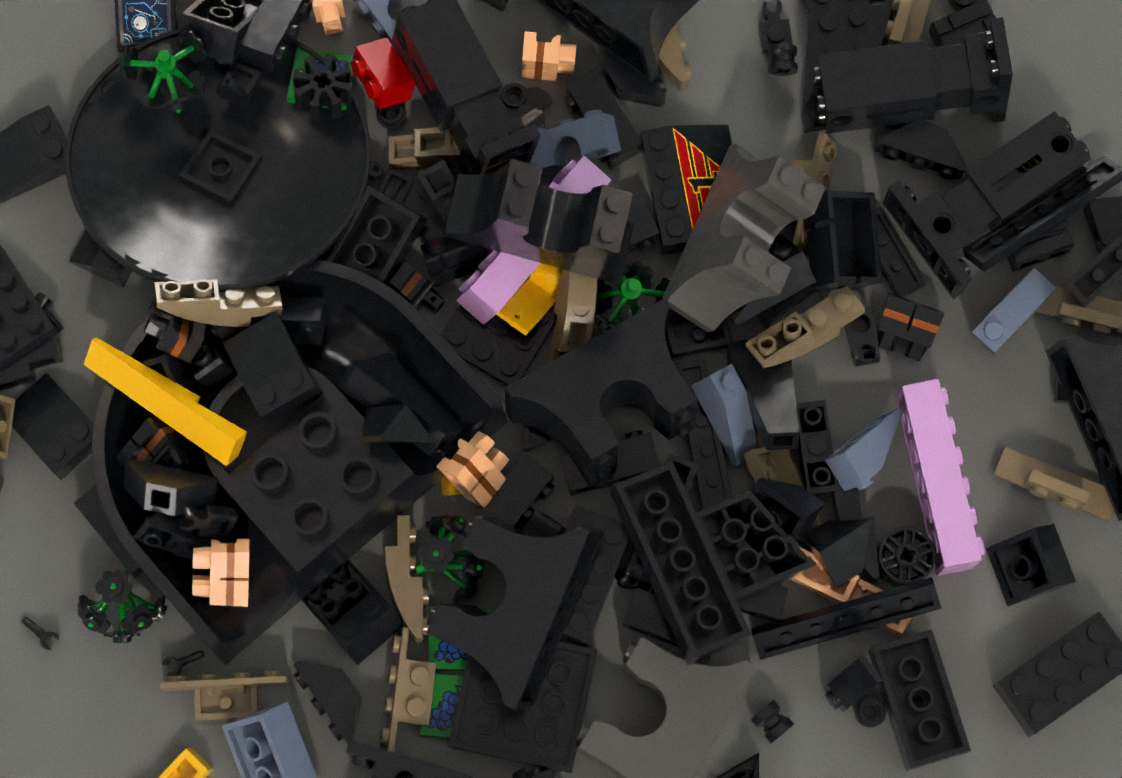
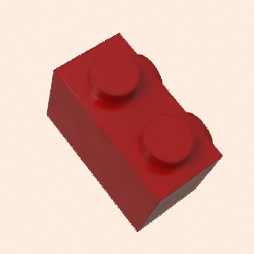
M388 38L355 47L353 60L351 61V70L354 76L359 78L364 85L367 96L373 99L379 109L411 100L416 80Z

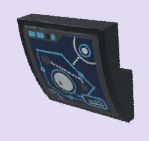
M114 0L118 52H124L126 47H135L160 34L178 29L175 0Z

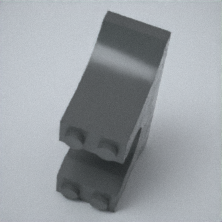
M738 144L730 145L662 299L669 308L706 332H712L725 318L741 306L757 299L780 295L791 267L769 253L771 244L779 232L789 223L797 220L802 221L815 214L826 187L781 156L759 160Z
M641 637L638 644L633 641L631 642L623 657V662L626 663L625 672L639 686L652 690L660 698L664 707L663 723L653 733L635 737L623 733L615 725L594 720L591 726L584 725L576 739L580 745L578 753L606 768L619 778H695L753 674L756 665L747 660L727 666H707L696 663L687 665L686 660L665 651Z

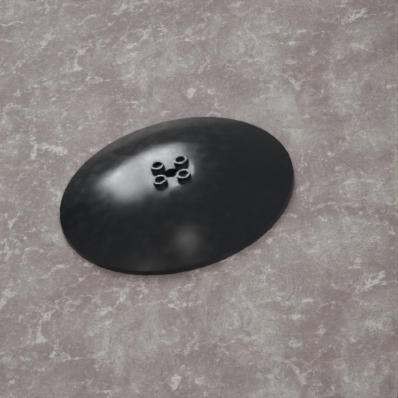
M179 29L160 34L135 46L138 51V59L145 61L149 57V48H157L162 43L169 44L172 52L176 54L180 52L181 47L177 46ZM295 40L290 42L285 61L277 65L274 73L242 63L262 72V80L251 96V103L248 107L228 102L216 94V89L230 70L231 64L218 63L214 58L208 56L204 61L194 63L190 57L184 56L176 62L177 69L186 77H188L190 72L198 70L201 76H205L207 79L206 84L203 85L205 92L201 97L193 98V101L186 104L187 109L182 110L181 113H170L169 109L166 108L163 110L147 109L134 99L133 95L137 91V87L139 85L146 87L152 85L155 75L153 71H149L145 67H139L136 80L124 79L123 72L119 67V57L89 87L79 103L67 136L65 166L69 192L75 210L92 238L108 255L122 266L151 281L217 280L219 292H225L227 289L247 290L281 280L311 264L341 237L350 225L357 205L366 191L371 163L370 135L365 115L356 95L353 92L354 100L352 106L349 107L347 105V109L342 110V117L336 120L332 119V113L328 108H322L321 121L319 122L311 120L310 106L303 108V111L300 112L295 104L287 103V94L297 47L308 52L324 65L326 59L313 49ZM174 75L173 81L177 90L181 85L179 83L180 80ZM162 78L159 84L161 93L167 95L165 102L172 101L167 80ZM219 163L229 166L228 170L223 173H217L212 169Z

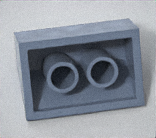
M288 701L266 707L221 725L241 778H317Z

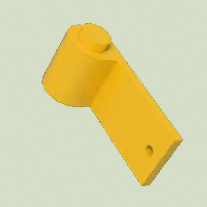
M540 263L529 279L514 293L496 315L526 336L555 305L563 269Z

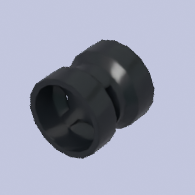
M775 700L770 702L751 719L756 727H764L765 738L770 744L795 724L789 716L779 714L780 706Z

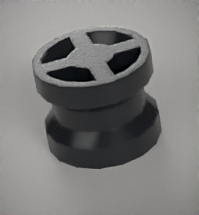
M776 44L768 47V56L771 58V63L768 65L769 74L788 76L798 72V64L794 58L797 55V47L795 45Z

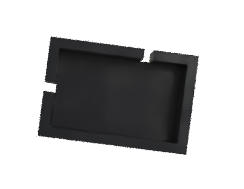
M824 191L815 214L806 218V224H811V229L807 230L809 263L816 280L815 283L811 284L812 288H843L846 285L849 288H862L882 283L874 192Z

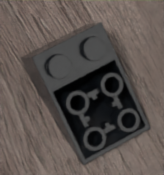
M349 559L302 599L303 603L357 665L404 626V622L390 604Z

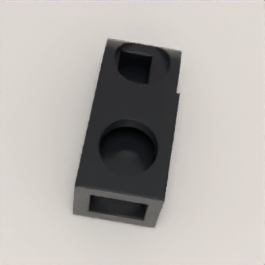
M873 306L865 307L864 314L845 325L848 343H850L851 357L855 367L880 362Z

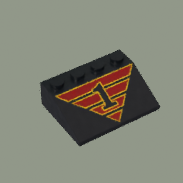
M678 125L641 131L642 155L655 222L660 232L659 243L662 255L683 252L727 150L732 145L728 125Z

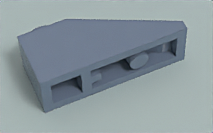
M1034 268L973 330L972 336L995 355L1057 288Z
M730 364L692 384L691 387L735 467L746 461L744 453L757 449L758 445L747 391L735 368Z
M899 407L877 416L825 460L844 491L856 487L859 491L865 489L874 482L872 477L882 470L902 414Z

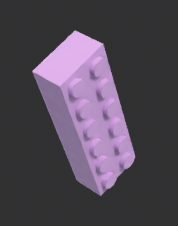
M583 156L579 161L575 162L572 159L564 166L548 187L569 193H588L594 187L600 185L607 186L611 179L586 156ZM493 250L478 265L481 272L476 270L459 287L458 290L462 294L456 301L484 325L503 308L540 263Z
M939 379L904 385L897 394L895 401L897 408L899 407L902 411L900 422L926 533L932 540L936 550L934 565L936 575L941 576L973 569L982 560L981 555L985 554L982 538L976 537L974 525H977L975 508L973 506L969 507L967 495L970 494L969 482L966 476L962 477L959 466L963 464L962 452L959 446L955 447L952 435L956 434L955 423L952 416H947L945 405L949 404L947 390L945 386H940Z

